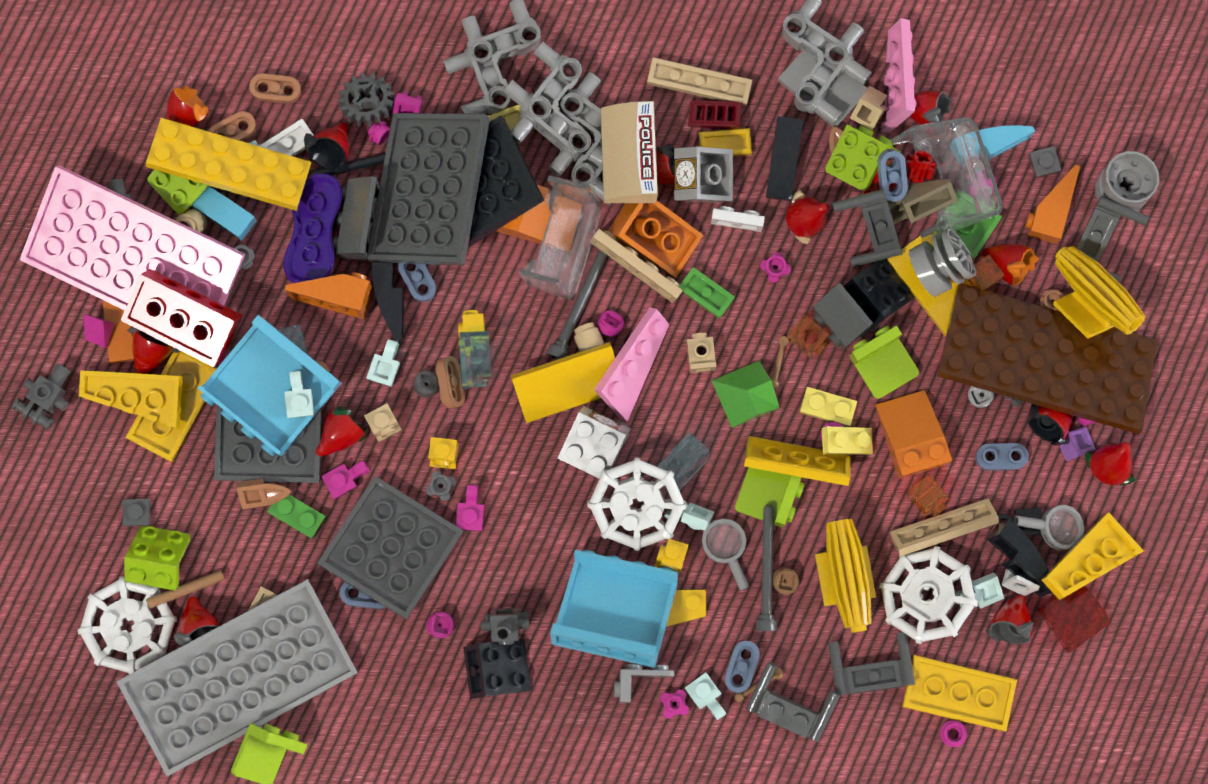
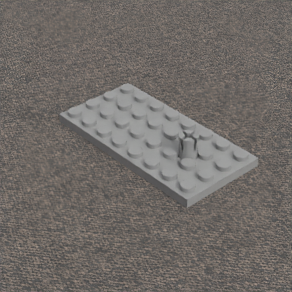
M307 579L116 682L166 776H169L246 734L250 723L261 726L358 672Z

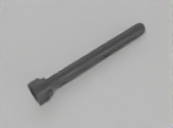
M598 250L558 341L550 344L546 355L554 360L567 357L569 354L567 351L569 348L567 346L568 341L607 258V255L601 250Z
M770 504L765 505L763 508L761 615H759V620H756V631H777V621L774 620L775 615H772L774 508Z

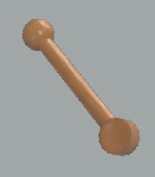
M781 336L778 340L780 348L773 379H771L773 388L779 386L778 376L784 349L789 343V339L786 336Z
M776 668L771 681L774 679L779 680L784 676L782 669ZM757 684L744 692L736 693L734 696L735 700L743 702L747 695L754 692Z

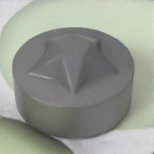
M431 371L418 373L413 381L415 393L423 398L433 397L439 389L437 375Z
M973 386L968 391L969 401L978 408L990 406L996 397V393Z

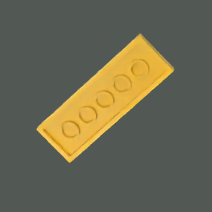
M161 118L146 160V167L297 211L311 162Z

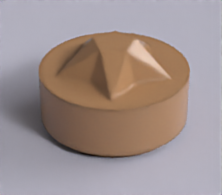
M781 567L773 573L772 586L779 593L788 595L798 588L799 576L794 570L788 567Z

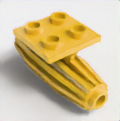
M1074 246L1063 247L1057 252L1055 265L1075 292L1055 300L1053 305L1087 339L1112 327H1116L1128 335L1142 325L1146 317L1129 292L1097 261Z
M852 519L826 523V553L815 554L824 606L837 605L845 629L850 628L851 633L866 631V625L871 624V599L876 598L867 546L861 545Z

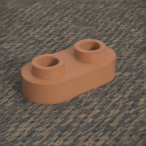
M258 74L251 79L249 84L253 97L259 101L291 104L300 98L302 92L299 82L290 76ZM262 85L268 86L266 92H260L259 88ZM287 88H292V89H293V93H292V94H290V95L284 94V92H285V90H286Z
M242 111L211 126L208 132L244 141L254 135L257 125L250 113ZM242 123L248 124V128L246 130H240V125Z
M453 356L440 358L437 361L435 370L439 382L441 402L449 409L460 407L465 401L460 365Z

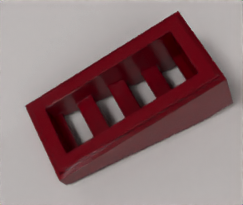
M690 100L688 127L719 130L739 129L742 102ZM697 108H702L701 120H696ZM707 109H712V120H706ZM718 110H723L722 121H717ZM728 111H733L732 121H727Z

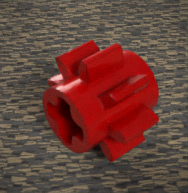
M916 151L914 156L910 153L907 155L905 163L909 180L921 183L925 178L928 180L932 179L937 163L932 162L933 158L928 152Z

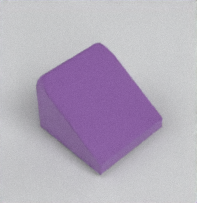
M1086 426L1068 432L1066 439H1069V444L1059 445L1066 461L1083 456L1086 452L1096 450Z

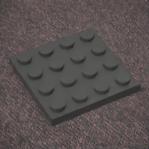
M216 404L214 480L248 481L263 478L264 482L320 483L321 457L315 453V450L321 441L322 408L282 456L277 453L272 456L261 447L263 442L255 436L252 440L241 431L243 425L236 420L232 423L220 414L223 409Z
M374 476L317 562V565L407 621L462 536L463 530Z

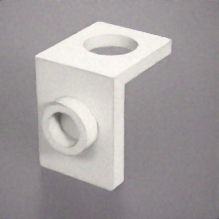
M1006 569L1002 586L1023 596L1039 590L1038 585L1018 575L1015 576Z

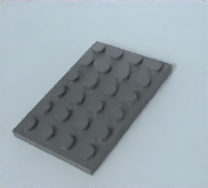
M393 113L367 260L370 262L465 266L490 121L486 114Z

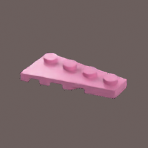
M902 18L888 30L886 62L890 63V67L884 79V85L888 86V96L883 104L887 107L885 110L887 113L886 122L881 123V132L891 133L914 113L916 109V100L914 99L915 78L912 67L914 56L911 50L912 32L910 31V20Z
M649 307L594 389L618 418L623 421H628L669 327V323L655 308Z

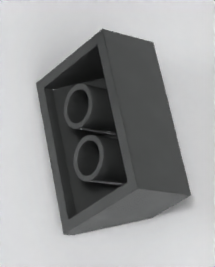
M377 177L348 179L347 186L342 188L344 208L343 211L338 212L337 226H340L339 236H335L333 241V249L340 260L369 264L367 254L380 188Z

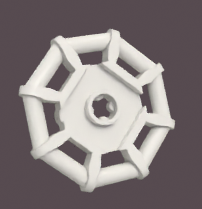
M634 458L633 461L609 470L604 469L600 472L601 477L591 499L587 501V507L591 509L600 528V536L634 548V551H640V548L664 539H671L674 536L673 532L683 510L687 508V502L683 500L673 477L674 473L671 470L666 471L641 461L640 458ZM631 472H633L634 474L633 477L625 479L623 481H619L617 479L618 477L629 474ZM643 472L658 479L655 482H648L640 475ZM608 485L615 488L610 499L603 498ZM666 485L671 499H664L660 490L661 487ZM637 498L639 502H644L640 509L631 506L633 499ZM603 508H610L614 519L609 523ZM664 508L672 509L665 524L661 520ZM621 525L625 530H633V537L617 531V527ZM654 525L658 529L656 532L641 537V530Z
M937 546L934 549L899 556L898 561L884 582L879 585L887 616L885 621L888 625L895 626L916 640L918 644L949 636L956 637L958 635L957 632L973 608L977 607L978 601L975 600L970 576L971 568L969 565H964L946 554ZM930 560V567L914 570L912 566L913 563ZM941 562L954 572L949 576L937 569L938 563ZM906 568L909 575L901 586L896 585V581ZM958 579L961 580L964 597L955 595L953 582ZM934 589L932 593L935 596L934 599L923 601L922 590ZM893 593H900L903 607L898 610L895 607ZM955 603L962 605L951 622L947 618V614ZM908 613L919 620L917 628L903 620L902 617ZM942 620L945 625L944 627L925 630L927 622Z
M120 576L119 580L94 594H89L87 597L89 600L81 627L78 629V635L82 636L95 660L94 664L96 666L109 667L127 672L130 675L168 654L166 651L174 624L177 622V616L173 615L166 602L157 606L162 617L155 619L146 602L147 598L160 594L161 588L125 582V576ZM129 590L145 594L143 602L130 599ZM120 591V600L109 606L103 602V600ZM97 607L104 610L100 618V626H92ZM125 619L128 621L133 620L135 623L132 625L133 631L130 633L127 630L122 631L121 629ZM156 625H163L157 644L152 641V635ZM101 633L107 644L104 650L100 649L93 634ZM147 645L152 649L149 653L136 659L135 652ZM113 650L127 653V661L109 656Z

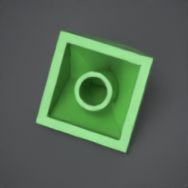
M760 361L711 381L731 428L780 409L772 381Z

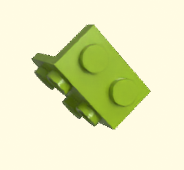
M846 125L825 170L827 173L857 189L866 191L878 171L877 160L879 155L884 150L895 149L892 147L894 142L883 136H880L879 140L872 137L874 132L861 125L859 129Z
M154 170L148 176V183L177 214L185 213L208 187H213L158 170Z
M889 326L882 328L875 333L876 338L870 342L866 339L860 341L853 346L854 351L849 356L876 399L886 396L919 375L918 368L899 339L902 333L897 326L892 329Z
M748 467L735 504V510L763 521V508L765 505L770 504L774 508V525L783 528L786 521L792 522L796 508L792 507L795 497L800 498L805 483L800 482L802 477Z
M141 526L124 556L125 582L176 591L179 585V563L190 542V535L153 526Z
M250 723L232 766L231 773L237 777L260 784H273L286 749L304 755L308 744L298 740L300 735L288 730H284L282 734L279 733L280 729L265 723V726L261 727Z

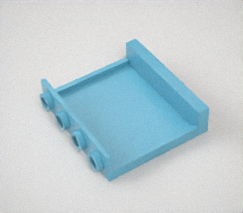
M257 315L252 322L253 326L203 386L199 385L198 389L202 392L200 397L211 406L216 403L223 409L220 414L232 423L236 420L243 425L241 431L252 440L255 436L263 442L261 447L272 456L275 453L282 456L315 417L287 418L284 392L292 391L290 372H302L304 389H312L315 415L342 383L264 318Z
M575 550V561L556 624L553 623L550 632L551 645L655 668L678 585V572L667 567L657 568L648 566L640 561L629 562L616 556L606 557L597 555L589 550Z

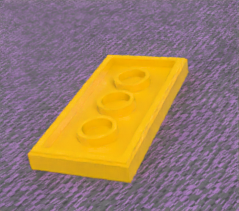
M927 230L902 249L903 255L891 257L887 262L946 337L955 290L958 284L951 279L952 289L937 297L930 295L918 279L909 257V250L925 241L934 247V236L930 230ZM965 278L963 284L972 286Z
M610 342L510 375L526 423L600 399L601 397L594 389L615 359Z
M173 351L161 375L183 376L180 428H173L138 415L125 438L173 462L206 403L200 397L202 392L198 387L199 385L203 386L217 368L182 351L180 353Z
M748 436L744 466L848 486L851 456L845 454H823L821 449Z
M913 655L912 668L915 685L906 686L902 707L1004 732L1007 731L1017 679Z

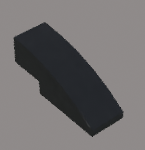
M777 116L766 198L785 201L792 200L803 119Z
M372 262V280L380 311L395 340L399 344H403L404 291L402 288H394L395 268L392 262Z
M1010 518L998 523L987 540L1006 556L1001 565L1013 575H1018L1038 585L1039 590L1034 593L1040 598L1053 593L1042 581L1049 573V570L1034 544Z

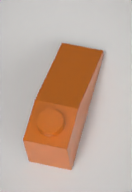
M1075 164L1036 207L1033 213H1028L1025 227L1029 228L1027 236L1054 244L1061 240L1080 169L1079 165Z

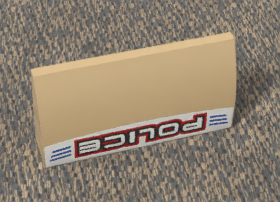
M654 101L628 102L601 108L604 203H656L658 186Z

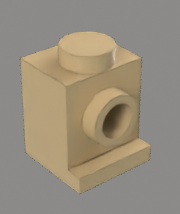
M869 86L857 103L850 118L872 131L887 108L883 105L887 95Z
M707 333L692 334V339H687L686 342L689 372L715 371L717 366L713 337H707ZM698 347H704L706 349V353L704 355H699L696 349Z
M388 404L364 415L378 442L402 430Z

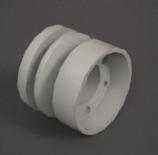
M1125 151L1117 154L1097 178L1095 183V196L1097 200L1102 196L1135 211H1139L1153 196L1159 185V172L1155 163L1148 156L1137 151Z
M951 228L943 231L942 236L938 234L933 237L934 247L925 241L909 250L910 261L918 279L930 295L934 297L952 289L951 279L955 283L961 284L965 278L968 280L976 276V269L968 248Z

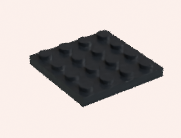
M501 115L489 122L468 247L545 201L511 134L506 120Z

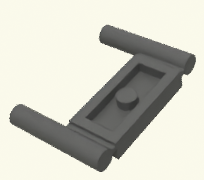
M884 189L833 202L835 212L861 206L874 251L850 257L852 267L903 255Z
M1100 196L1076 248L1099 262L1120 216L1144 226L1147 224L1149 216ZM1107 271V272L1110 273L1117 281H1119V279H1120V276H1119V275H1116V274H1114V273H1112V272Z
M904 632L896 633L900 660L845 668L842 667L839 643H828L836 692L843 696L915 685L907 634Z
M767 662L746 709L802 737H809L811 740L819 742L840 694L831 690L821 713H818L773 691L767 690L777 668L776 664Z

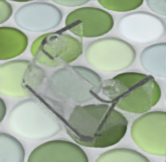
M964 117L915 125L890 140L892 145L912 142L915 152H928L937 163L941 180L949 179L958 199L957 202L939 210L937 214L938 223L921 232V238L942 234L943 231L949 228L956 231L990 219L1002 211L1003 203L978 126L972 119Z
M549 175L548 182L553 187L546 196V205H549V211L551 212L537 259H532L530 263H526L524 270L520 269L518 275L530 286L560 298L573 300L576 296L591 248L590 241L595 235L599 222L601 203L589 185Z

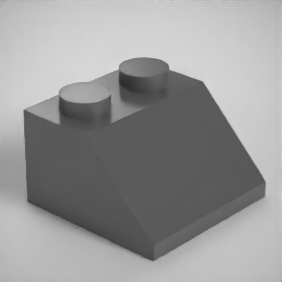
M840 283L819 300L811 310L813 313L811 318L819 328L824 327L829 333L827 336L829 341L836 348L840 346L843 351L866 334L873 324Z

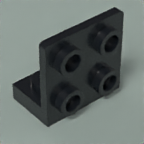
M885 259L875 262L843 286L872 321L873 324L868 333L876 329L886 318L915 298Z
M519 639L509 645H500L498 642H485L463 647L470 699L528 692L531 690L524 639Z

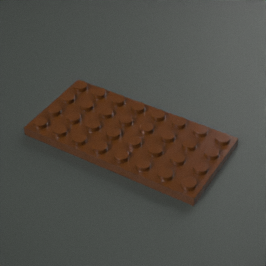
M961 283L957 285L937 376L1139 435L1143 430L1158 340L1135 333L1127 335L1115 327L1087 339L1059 311Z

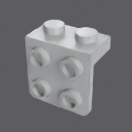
M626 664L625 669L619 671V681H614V697H619V703H630L631 677L672 678L674 677V671L669 670L668 665H656L651 670H642V665Z

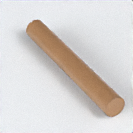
M220 570L178 586L176 591L168 590L147 598V605L151 609L223 581V574Z

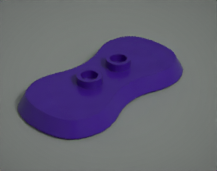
M308 175L297 211L292 210L294 229L284 255L283 267L286 277L293 283L328 277L333 269L335 255L332 244V229L341 208L342 190L339 181L332 175Z

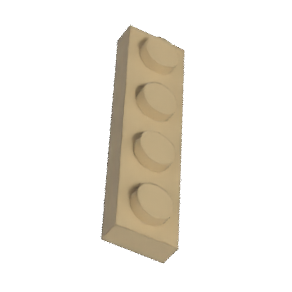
M653 58L647 84L718 101L742 102V106L746 107L752 80Z
M598 229L590 241L591 244L671 303L678 298L683 290L679 288L680 285L671 277L667 276L665 278L658 273L659 269L649 261L643 262L637 257L638 254L629 246L623 247L616 242L617 238L609 231L604 230L603 232Z
M988 498L890 531V535L899 556H903L997 524L999 519Z

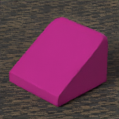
M84 314L85 340L107 348L115 323L97 316Z

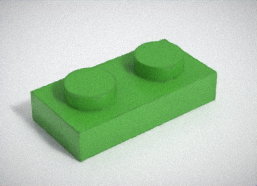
M694 267L679 286L683 290V294L718 319L722 317L735 299V296Z
M291 495L272 504L267 511L272 516L311 539H314L326 519L325 515Z

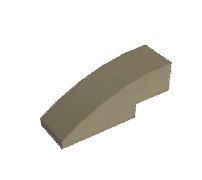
M943 179L908 185L907 193L903 199L896 202L887 201L894 224L906 218L909 219L910 223H913L957 202L958 199L951 181Z

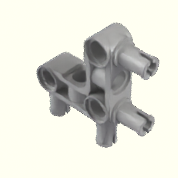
M513 0L509 3L516 24L487 36L482 35L475 16H469L461 21L468 39L466 49L461 54L444 59L443 62L448 75L467 67L473 68L483 93L482 99L461 106L463 114L488 113V115H492L511 108V98L502 92L508 84L506 79L502 78L499 64L507 58L528 54L537 49L541 43L540 28L536 21L530 18L523 0ZM527 32H532L536 37L532 41H527L523 39V35ZM479 50H486L488 55L485 58H477L475 53ZM497 96H503L506 98V102L502 105H496L493 103V99Z
M806 0L798 11L792 12L791 15L785 18L782 28L783 39L797 51L802 50L814 58L816 63L809 75L805 74L795 92L794 104L798 110L810 114L816 113L832 125H835L842 112L824 100L825 95L841 74L846 73L862 85L867 82L872 74L871 71L854 61L852 55V48L864 33V29L852 22L843 36L837 39L810 21L821 6L822 1ZM795 25L800 28V31L792 33L788 30V27ZM839 54L842 60L833 61L830 55ZM808 93L813 99L811 101H803L800 95Z
M542 42L533 54L550 67V74L534 94H529L513 79L502 92L520 106L521 119L511 131L516 143L521 144L533 128L560 149L561 152L548 167V170L553 175L560 177L572 161L578 160L591 145L590 135L576 121L572 122L563 115L558 107V101L561 97L567 94L576 84L582 73V67L578 60L568 58L563 54L560 56L545 42ZM563 67L571 69L573 77L566 76L563 72ZM532 105H537L542 109L541 116L533 112ZM572 138H577L581 141V149L573 145Z
M589 72L577 89L571 90L562 98L561 113L572 122L576 121L594 138V144L585 155H581L572 170L573 186L587 194L593 193L604 201L603 181H601L603 175L601 109L588 99L601 80ZM568 103H576L579 109L570 112L565 107ZM581 172H586L590 175V179L586 182H580L576 176Z

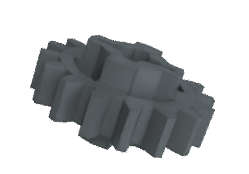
M361 73V79L352 76L351 84L348 82L343 83L345 90H339L340 99H338L342 115L347 116L350 123L356 119L358 126H361L363 122H367L368 127H371L372 121L375 120L380 124L381 116L389 117L388 110L394 108L393 101L395 99L390 83L385 84L384 77L376 80L375 73H372L369 78H366V75ZM380 94L383 95L382 102L379 100ZM351 98H353V101H352L353 105H352V106L350 105V99H351Z

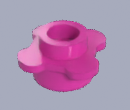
M779 252L773 253L768 260H763L760 264L761 270L768 274V280L772 283L777 282L779 277L788 275L791 271L790 265L786 264L783 255ZM774 265L778 266L777 270L773 269Z
M677 690L676 693L672 694L665 692L661 695L660 701L664 704L665 709L663 715L666 718L670 719L673 715L678 714L685 716L689 712V707L686 706L684 699L686 693L683 690ZM672 702H677V706L673 707Z

